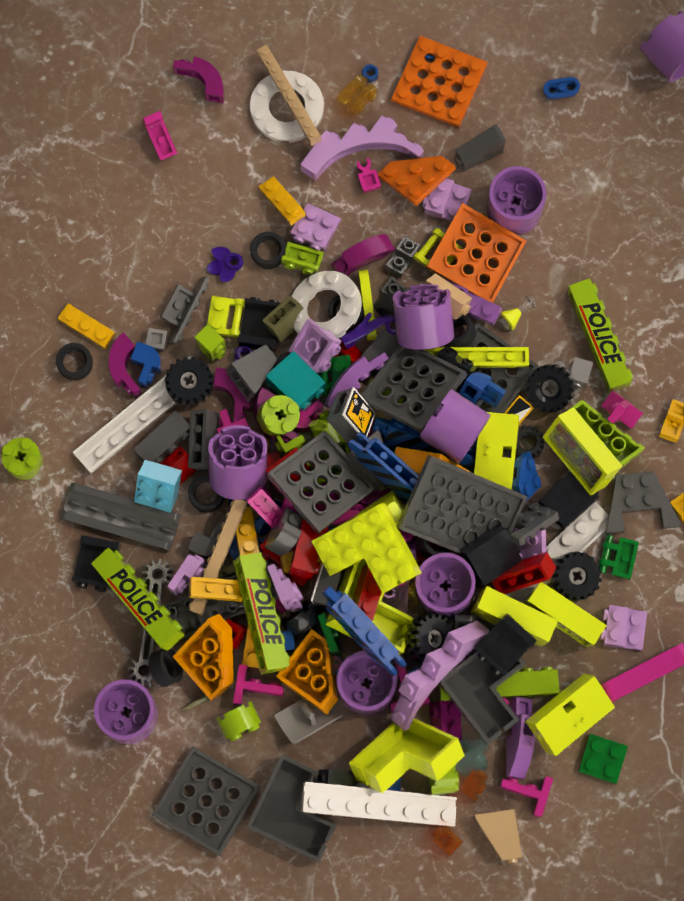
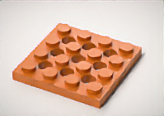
M420 35L391 101L460 128L488 62ZM427 54L434 55L435 60L432 63L425 61ZM444 62H448L452 65V67L450 69H444L441 65ZM466 69L469 74L461 76L459 70ZM424 71L428 76L422 79L417 74ZM437 78H442L445 83L437 85L434 81ZM453 85H459L461 86L462 90L459 92H454L451 89V87ZM413 87H418L421 92L419 94H412L410 90ZM435 94L438 98L435 101H430L427 96ZM450 100L455 105L452 108H447L444 103Z
M462 203L426 268L444 279L467 288L470 293L493 303L527 240ZM466 224L472 225L473 233H467L464 226ZM481 234L489 236V243L482 242ZM457 240H462L464 242V249H458L456 247ZM498 243H502L505 245V252H499L497 250ZM472 250H479L481 258H474ZM448 256L455 257V265L448 264ZM489 259H494L497 262L496 268H491L488 265ZM465 265L470 266L472 274H465L463 267ZM480 275L488 277V284L480 282Z

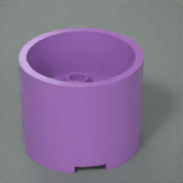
M679 11L675 17L671 14L650 32L651 35L648 38V42L644 41L640 47V50L669 82H675L684 76V13L682 11Z
M522 166L509 167L499 172L490 185L487 202L489 219L516 235L532 230L542 216L546 200V187L542 178L535 171Z
M423 284L410 286V290L403 293L397 291L393 295L396 336L399 345L409 349L422 350L437 348L453 340L454 327L449 289L442 290L439 289L438 285Z
M451 389L426 424L420 439L459 464L485 427L491 415Z
M232 425L222 428L220 433L210 439L208 445L209 483L217 494L232 500H243L252 495L259 487L264 488L267 481V442L263 435L250 430L248 426Z
M439 553L423 562L420 566L422 573L416 576V591L420 604L429 613L440 614L446 618H452L463 613L470 606L475 595V575L468 562L452 553ZM444 583H448V586L451 587L446 592L443 588H440L444 586Z
M365 651L352 654L340 666L337 675L338 695L344 706L352 712L362 716L376 715L384 711L395 696L397 676L394 677L383 666L377 665ZM365 680H367L368 683H372L370 685V689H366V687L361 686L364 684Z
M117 680L105 686L98 694L94 705V716L100 729L109 738L122 744H135L145 740L155 728L158 721V708L155 700L144 686L132 680ZM126 709L132 711V713L129 714V718L123 715L125 714Z

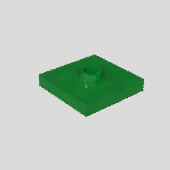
M327 614L319 615L318 619L330 652L336 656L342 655L343 651L338 640L340 638L339 632L325 625L328 619Z

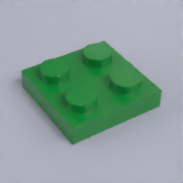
M590 734L578 772L617 784L628 746Z

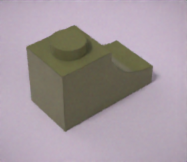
M289 295L262 321L269 333L282 342L294 331L295 320L304 308Z

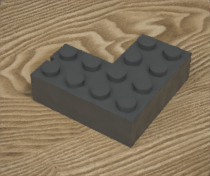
M476 651L451 670L438 684L487 747L501 736V730L505 733L519 721L518 717L496 689L523 669L526 663L520 658L505 676L502 673L498 676L490 669L492 664L488 660L483 662L475 655Z
M281 754L247 828L320 863L327 848L324 843L330 842L336 825L312 813L301 812L303 782L314 783L318 771Z

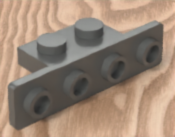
M208 277L200 278L193 292L179 284L175 286L159 317L175 326L167 341L168 344L179 343L182 339L184 327L189 325L193 310H196L200 304L199 298L201 294H204L208 288Z

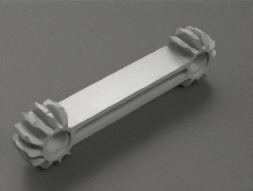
M159 558L157 564H155L153 559L151 560V567L145 564L144 567L148 571H142L141 574L146 576L143 579L145 583L150 582L149 592L152 591L154 593L155 587L158 586L157 597L159 600L157 602L161 606L164 585H169L170 581L168 579L172 580L174 577L173 574H170L174 569L173 567L168 568V561L162 565V559ZM156 571L163 572V577L159 580L153 578ZM145 628L143 629L139 662L136 663L134 660H131V664L135 667H128V671L134 673L128 677L129 679L135 678L134 681L140 682L144 687L145 682H147L149 687H152L151 680L154 679L149 672L146 676H141L139 673L142 667H149V657L155 651L156 641L151 636L149 657L147 660H144L147 638L150 635Z

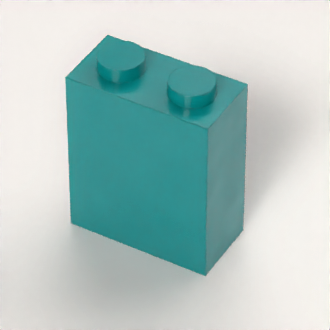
M294 351L269 372L265 380L278 395L287 396L297 403L299 412L301 410L305 411L315 397L318 399L325 392L326 382Z

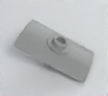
M302 698L276 713L274 718L286 737L294 745L338 720L343 715L336 705L325 715Z

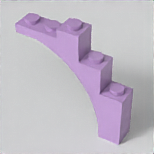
M381 116L370 132L363 125L355 123L352 124L342 139L336 133H330L325 130L321 136L322 141L314 145L300 164L301 172L316 181L334 162L358 151L387 149L404 153L412 159L423 158L424 151L417 143H411L403 134L396 133L397 125L393 119Z
M475 621L448 632L442 648L428 653L419 670L405 675L398 690L401 693L390 719L402 730H408L415 714L432 690L456 665L477 651L475 647L490 630L479 621Z

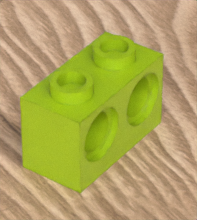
M209 324L195 336L197 348L212 362L216 359L220 360L226 354L225 351L227 349L224 338Z

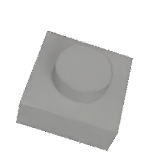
M148 328L146 345L156 350L164 351L168 332Z

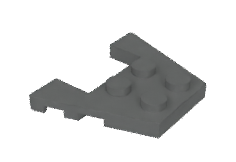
M654 471L615 476L606 534L623 533L625 531L622 513L659 510L662 529L681 526Z
M531 503L528 506H524L515 524V528L519 530L509 534L511 542L519 546L525 544L527 537H535L537 530L540 528L544 530L559 520L558 512L539 503Z

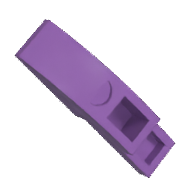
M445 279L472 297L469 304L471 308L466 314L468 317L477 321L480 319L494 326L502 312V307L470 293L467 288Z
M385 352L380 353L370 361H367L364 356L352 363L337 379L330 390L324 404L326 408H330L333 405L338 392L352 387L357 390L361 387L358 379L362 381L370 376L369 372L374 368L376 371L385 365V361L389 359Z
M515 696L511 698V710L518 717L519 721L511 727V736L506 738V777L523 780L531 762L536 737L525 722L532 716V700Z

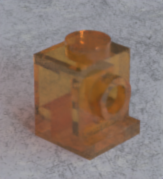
M473 770L459 791L476 802L478 797L475 795L477 793L479 795L482 794L487 786L484 782L488 776L480 770L477 772Z
M446 825L443 828L439 826L432 833L434 837L432 842L448 857L463 843ZM443 837L449 838L448 844L442 843Z

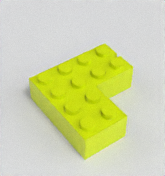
M385 503L377 505L312 541L329 576L335 575L365 559L382 593L422 573Z
M365 559L346 568L338 591L342 594L346 593L351 599H353L361 569L367 564ZM381 592L372 622L397 648L398 654L401 655L406 647L405 640H408L405 632L410 629L407 626L408 624H413L411 621L414 618L382 602L384 593ZM329 613L325 625L351 637Z
M414 718L410 728L405 731L393 722L353 758L349 765L357 781L367 786L370 785L371 788L384 793L410 768L438 781L465 755L458 738Z

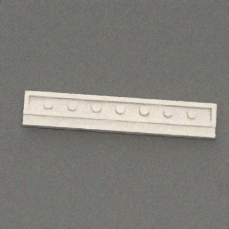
M165 377L73 451V454L90 474L178 403H175L169 397L165 386ZM191 377L189 379H184L186 381L187 386L190 383H194Z
M597 502L592 504L568 528L546 546V552H548L554 565L556 564V559H559L563 554L569 552L582 553L606 531L609 519L608 514ZM552 578L550 580L544 581L543 583L546 585L549 584L552 581ZM535 585L505 595L524 603Z
M303 782L301 812L455 827V801L457 797L389 790L381 793L369 788Z

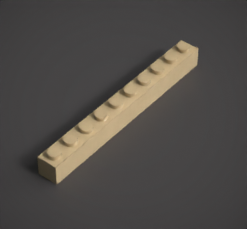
M265 45L257 49L260 60L310 145L313 146L322 141L321 135L269 47Z
M232 500L231 510L226 514L227 520L225 523L223 522L221 526L222 532L217 536L216 540L218 542L212 548V556L208 558L207 563L209 564L203 570V578H218L248 505L246 501ZM194 598L193 602L191 601L189 604L190 612L202 616L209 599Z

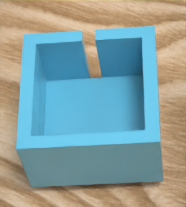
M144 460L137 476L134 502L171 513L178 498L182 470Z

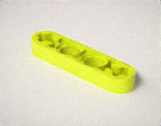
M368 269L359 270L364 318L370 312L372 316L369 321L375 318ZM376 330L367 335V341H373L377 338Z

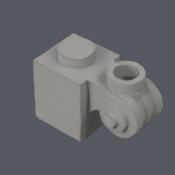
M577 357L574 358L572 367L566 369V371L572 373L571 378L575 379L573 384L576 386V389L586 388L593 362ZM557 361L554 363L559 364L560 367L564 366L566 368L565 364L562 361Z

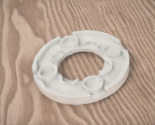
M283 71L293 90L304 99L305 110L317 129L324 111V100L319 87L311 78L302 73ZM270 75L265 77L254 89L250 101L251 116L257 129L274 141L296 142L306 138L296 120L293 122H282L272 116L269 111V103L273 95L279 92Z
M336 271L315 273L303 280L291 296L304 308L295 320L294 330L299 334L306 320L310 319L307 307L309 306V301L315 297L316 293L323 290H333L340 296V310L331 320L315 323L324 330H329L339 339L346 334L345 331L352 324L356 323L360 315L362 305L361 294L355 283L343 273Z

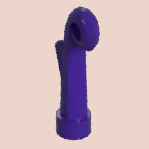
M369 312L356 328L349 333L347 332L341 339L346 348L349 349L355 346L356 342L384 324L388 333L395 335L396 329L390 328V322H395V316L385 315L369 321L372 313Z

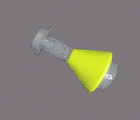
M531 295L525 296L526 301L518 308L501 312L497 322L505 331L509 329L514 330L521 314L530 307L535 308L537 302Z

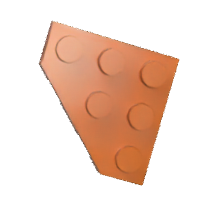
M443 156L391 161L378 173V177L417 206L456 168L454 164Z

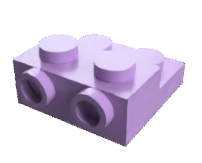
M446 178L424 199L422 204L425 207L424 214L451 222L462 203L467 205L472 189L454 184L453 180Z
M307 203L304 209L306 216L295 223L291 231V237L299 244L305 243L310 248L325 253L341 222V218Z
M307 319L289 351L291 353L294 351L315 372L323 373L330 368L331 358L339 353L341 340L329 330L321 328L312 319Z
M188 554L167 586L170 593L177 597L179 593L183 594L188 587L186 583L187 581L189 582L191 577H203L204 574L202 573L206 565L205 560L196 554L194 557Z
M275 564L268 566L267 568L280 601L288 613L301 610L302 603L300 600L303 599V596L296 583H292L283 573L282 569H277Z
M609 605L608 609H604L603 621H606L607 625L600 635V640H603V646L642 651L647 612Z

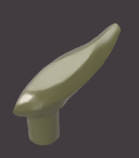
M234 565L222 567L217 579L235 575Z
M203 692L194 701L184 706L181 711L206 703L210 699Z

